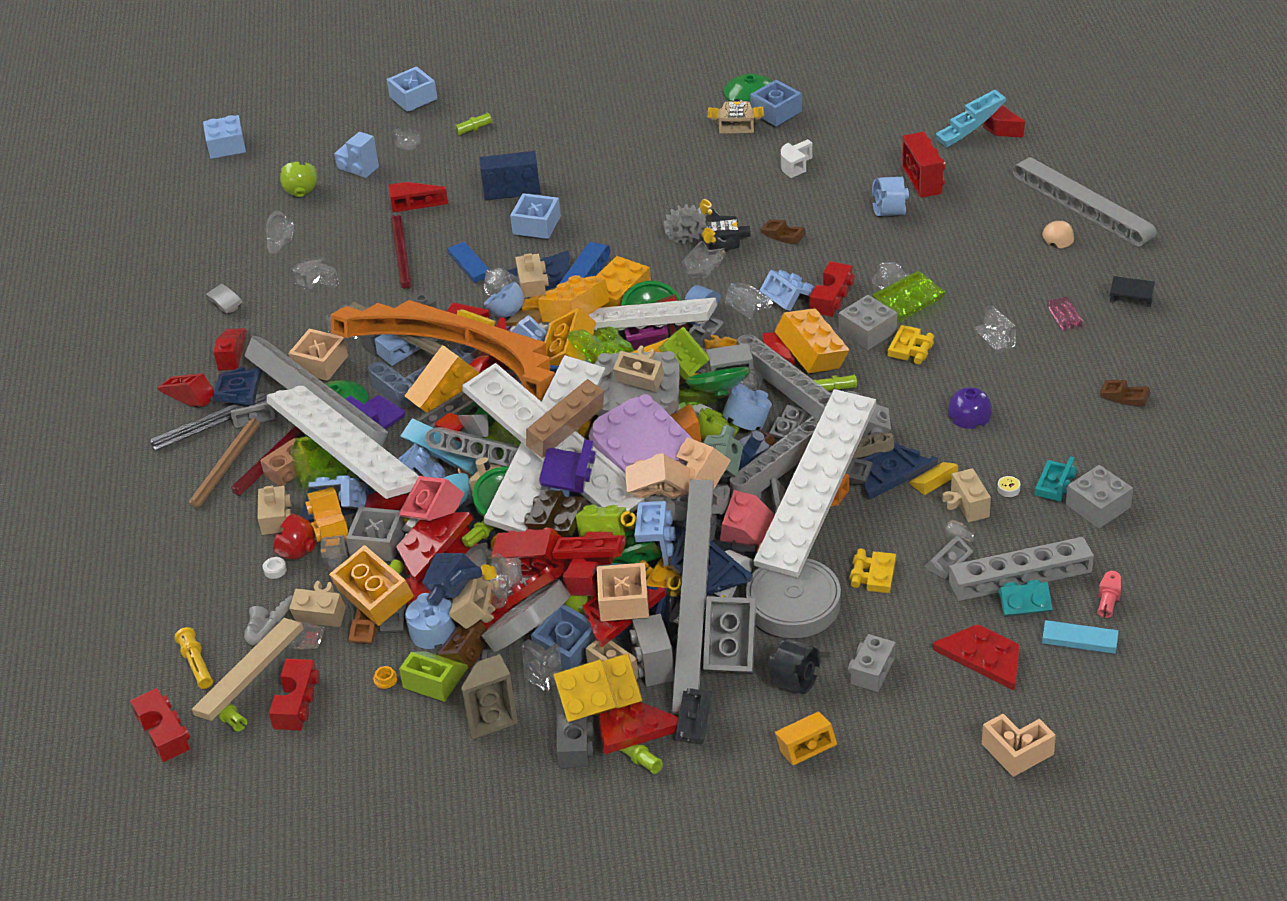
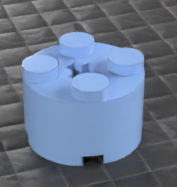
M880 177L875 179L872 186V197L875 196L876 203L872 204L876 216L905 215V200L909 198V190L904 188V178Z
M739 384L732 388L722 414L726 419L728 417L734 419L733 424L748 430H756L759 427L761 430L772 403L767 399L768 394L762 390H756L755 392L748 389L745 385Z
M422 593L406 610L408 631L412 642L416 646L424 649H434V645L442 643L443 646L456 629L455 621L449 616L452 604L449 600L443 598L439 606H434L426 600L429 593Z

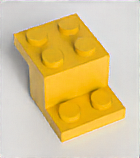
M628 653L605 661L600 659L554 674L567 722L591 715H599L612 709L643 701Z

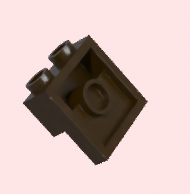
M542 490L540 495L535 496L533 499L531 513H526L525 525L528 529L532 530L552 528L561 537H572L577 527L576 515L583 510V507L588 505L585 497H566L562 490Z

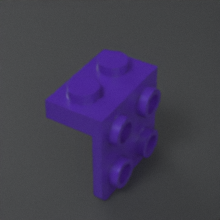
M351 395L345 398L384 429L389 428L405 416L403 409L381 395L375 396L365 404Z
M584 439L581 453L548 448L539 477V484L545 487L584 493L586 482L591 480L592 469L590 464H594L596 459L593 441Z

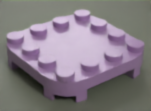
M647 394L629 399L598 417L589 432V440L593 441V446L625 474V467L634 464L638 460L652 458L655 454L659 453L666 454L687 466L676 455L687 437L691 438L690 435Z

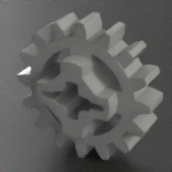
M685 204L684 208L678 205V210L671 209V215L666 214V220L663 222L665 233L668 234L670 240L674 238L675 243L679 242V240H682L683 244H685L686 240L693 242L692 238L694 237L699 239V233L702 234L703 228L707 226L704 214H702L700 208L696 210L695 205L691 206V208H688L687 204Z

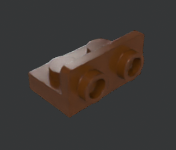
M481 621L476 622L467 629L459 624L437 655L454 661L459 660L460 663L467 664V670H470L488 645L482 637L487 629Z

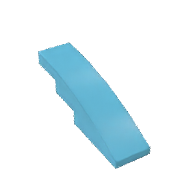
M995 89L965 105V112L950 119V126L935 133L936 139L946 148L951 146L992 116L1006 102V97Z
M412 418L401 434V438L413 445L416 443L419 447L425 448L431 456L436 459L440 458L471 476L478 471L475 463L478 459L428 446L425 441V435L432 427ZM436 432L434 435L437 443L441 442V434L439 432ZM455 440L456 447L460 449L462 443Z

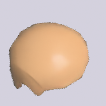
M1053 221L1045 226L1042 235L1048 245L1055 243L1058 248H1064L1074 242L1073 229L1065 221Z

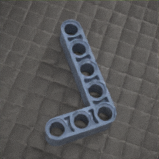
M464 344L451 350L468 364L479 357L478 349ZM374 362L369 366L371 384L373 388L398 407L409 408L415 404L406 398L405 395L427 365L404 378L386 363Z

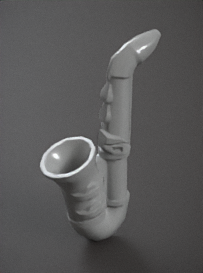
M293 595L282 601L280 606L276 607V611H271L269 618H267L269 612L264 607L253 606L249 609L250 621L244 631V638L249 645L256 646L282 620L290 608Z

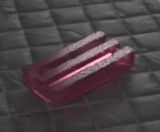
M1067 297L1048 300L1047 307L1063 331L1067 330L1068 326L1070 329H1074L1075 325L1082 327L1083 321ZM1067 311L1069 312L1073 320L1070 319V317L1067 314Z

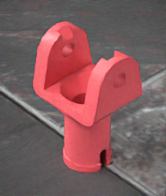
M1116 571L1105 573L1099 585L1098 597L1101 600L1097 614L1101 617L1104 616V612H1107L1106 618L1112 617L1115 601L1120 602L1121 576Z

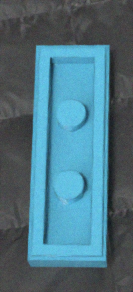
M1045 620L1042 643L1116 654L1118 630Z

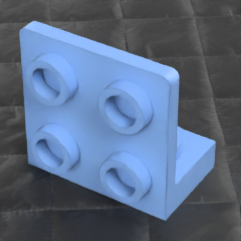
M780 269L779 272L770 270L760 291L784 309L791 311L799 294L810 296L815 287L807 282L803 283L801 281L802 278L797 274L792 273L790 275Z
M416 443L398 458L409 469L414 471L416 468L425 477L445 478L444 468L438 462L434 463L429 458L430 455L427 450L419 447Z
M336 476V480H329L327 477L316 478V482H308V486L311 488L323 490L334 487L335 490H340L339 500L342 507L356 510L359 507H365L367 483L359 482V478Z
M666 501L638 502L635 528L636 542L660 541L664 566H669L670 557H673L674 546L671 542L675 541L676 537L675 527L670 525L672 524V511L667 509Z

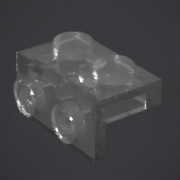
M701 241L681 263L689 279L699 277L703 279L711 275L713 269L721 264V260L727 254L724 248L708 250L704 241Z

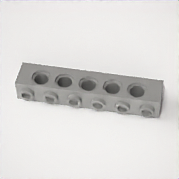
M1084 537L950 565L949 583L958 601L998 593L1005 583L1017 582V585H1025L1030 580H1041V583L1090 573L1092 572L1094 555Z

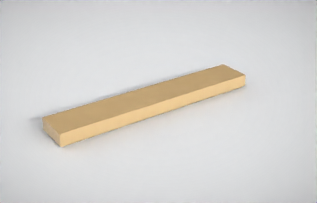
M283 618L192 708L194 716L212 721L304 629L302 623Z

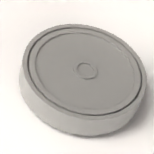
M807 558L798 578L759 567L753 573V579L747 583L746 598L756 599L755 624L767 633L783 638H803L825 630L835 621L841 607V588L836 575L827 566Z
M556 579L509 610L483 633L482 637L493 652L499 651L528 633L534 627L536 628L545 622L547 617L568 600L570 593L562 582Z

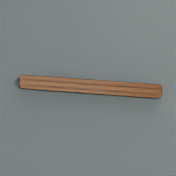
M251 418L191 497L189 504L194 508H199L259 428L260 422L256 418Z

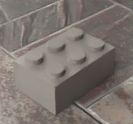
M707 596L704 671L753 673L756 621L755 598Z

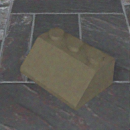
M499 654L477 662L461 687L471 739L518 723L511 676L501 655Z

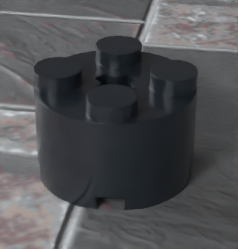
M784 638L776 654H772L768 660V667L771 668V684L795 693L806 694L809 692L817 678V675H814L815 667L820 668L821 655L819 649Z

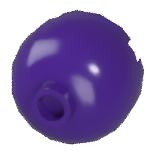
M972 387L962 388L951 397L948 416L953 419L952 423L956 426L975 429L976 425L983 423L982 426L990 421L992 413L991 401L982 390Z

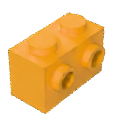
M819 711L775 732L780 752L793 766L837 745L832 724Z

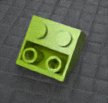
M426 651L411 652L399 668L403 688L445 702L467 671L468 665Z

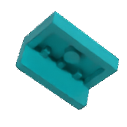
M1070 456L1067 464L1048 460L1036 485L1035 495L1061 502L1064 493L1067 494V485L1071 483L1070 479H1075L1077 473V466H1074L1075 457Z
M1030 580L1025 585H1017V582L1003 584V587L998 591V597H1001L1004 617L1045 613L1053 610L1048 582L1041 583V580Z

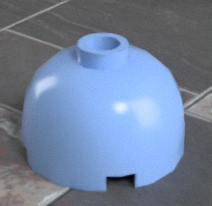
M514 281L501 288V291L497 294L494 293L484 302V305L494 317L507 318L513 316L523 306L524 293L519 284Z

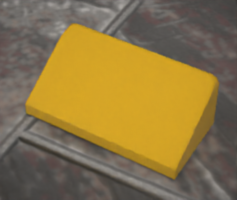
M942 462L909 481V484L921 494L926 495L952 480V473L958 472V465Z

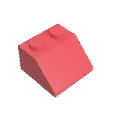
M419 476L398 515L430 521L455 513L461 503L464 492L448 479Z
M734 490L722 522L720 540L729 542L736 540V543L755 544L757 550L760 543L763 542L775 514L757 496Z

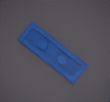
M465 242L447 248L448 254L474 283L491 276L490 269Z

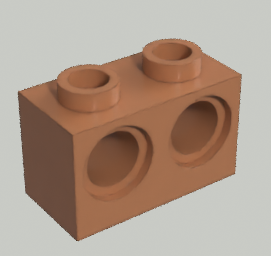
M295 438L260 460L264 476L278 486H283L314 465L310 449Z

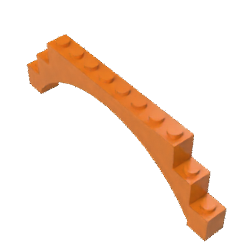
M408 300L395 308L376 303L364 311L345 306L331 314V333L344 338L378 334L415 335L448 340L483 351L512 369L519 377L522 386L540 401L544 398L555 376V372L550 371L551 357L546 356V342L415 301Z

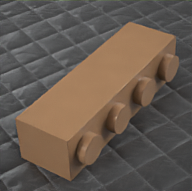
M589 379L585 380L526 429V447L541 458L545 457L548 448L557 447L603 408L604 390Z

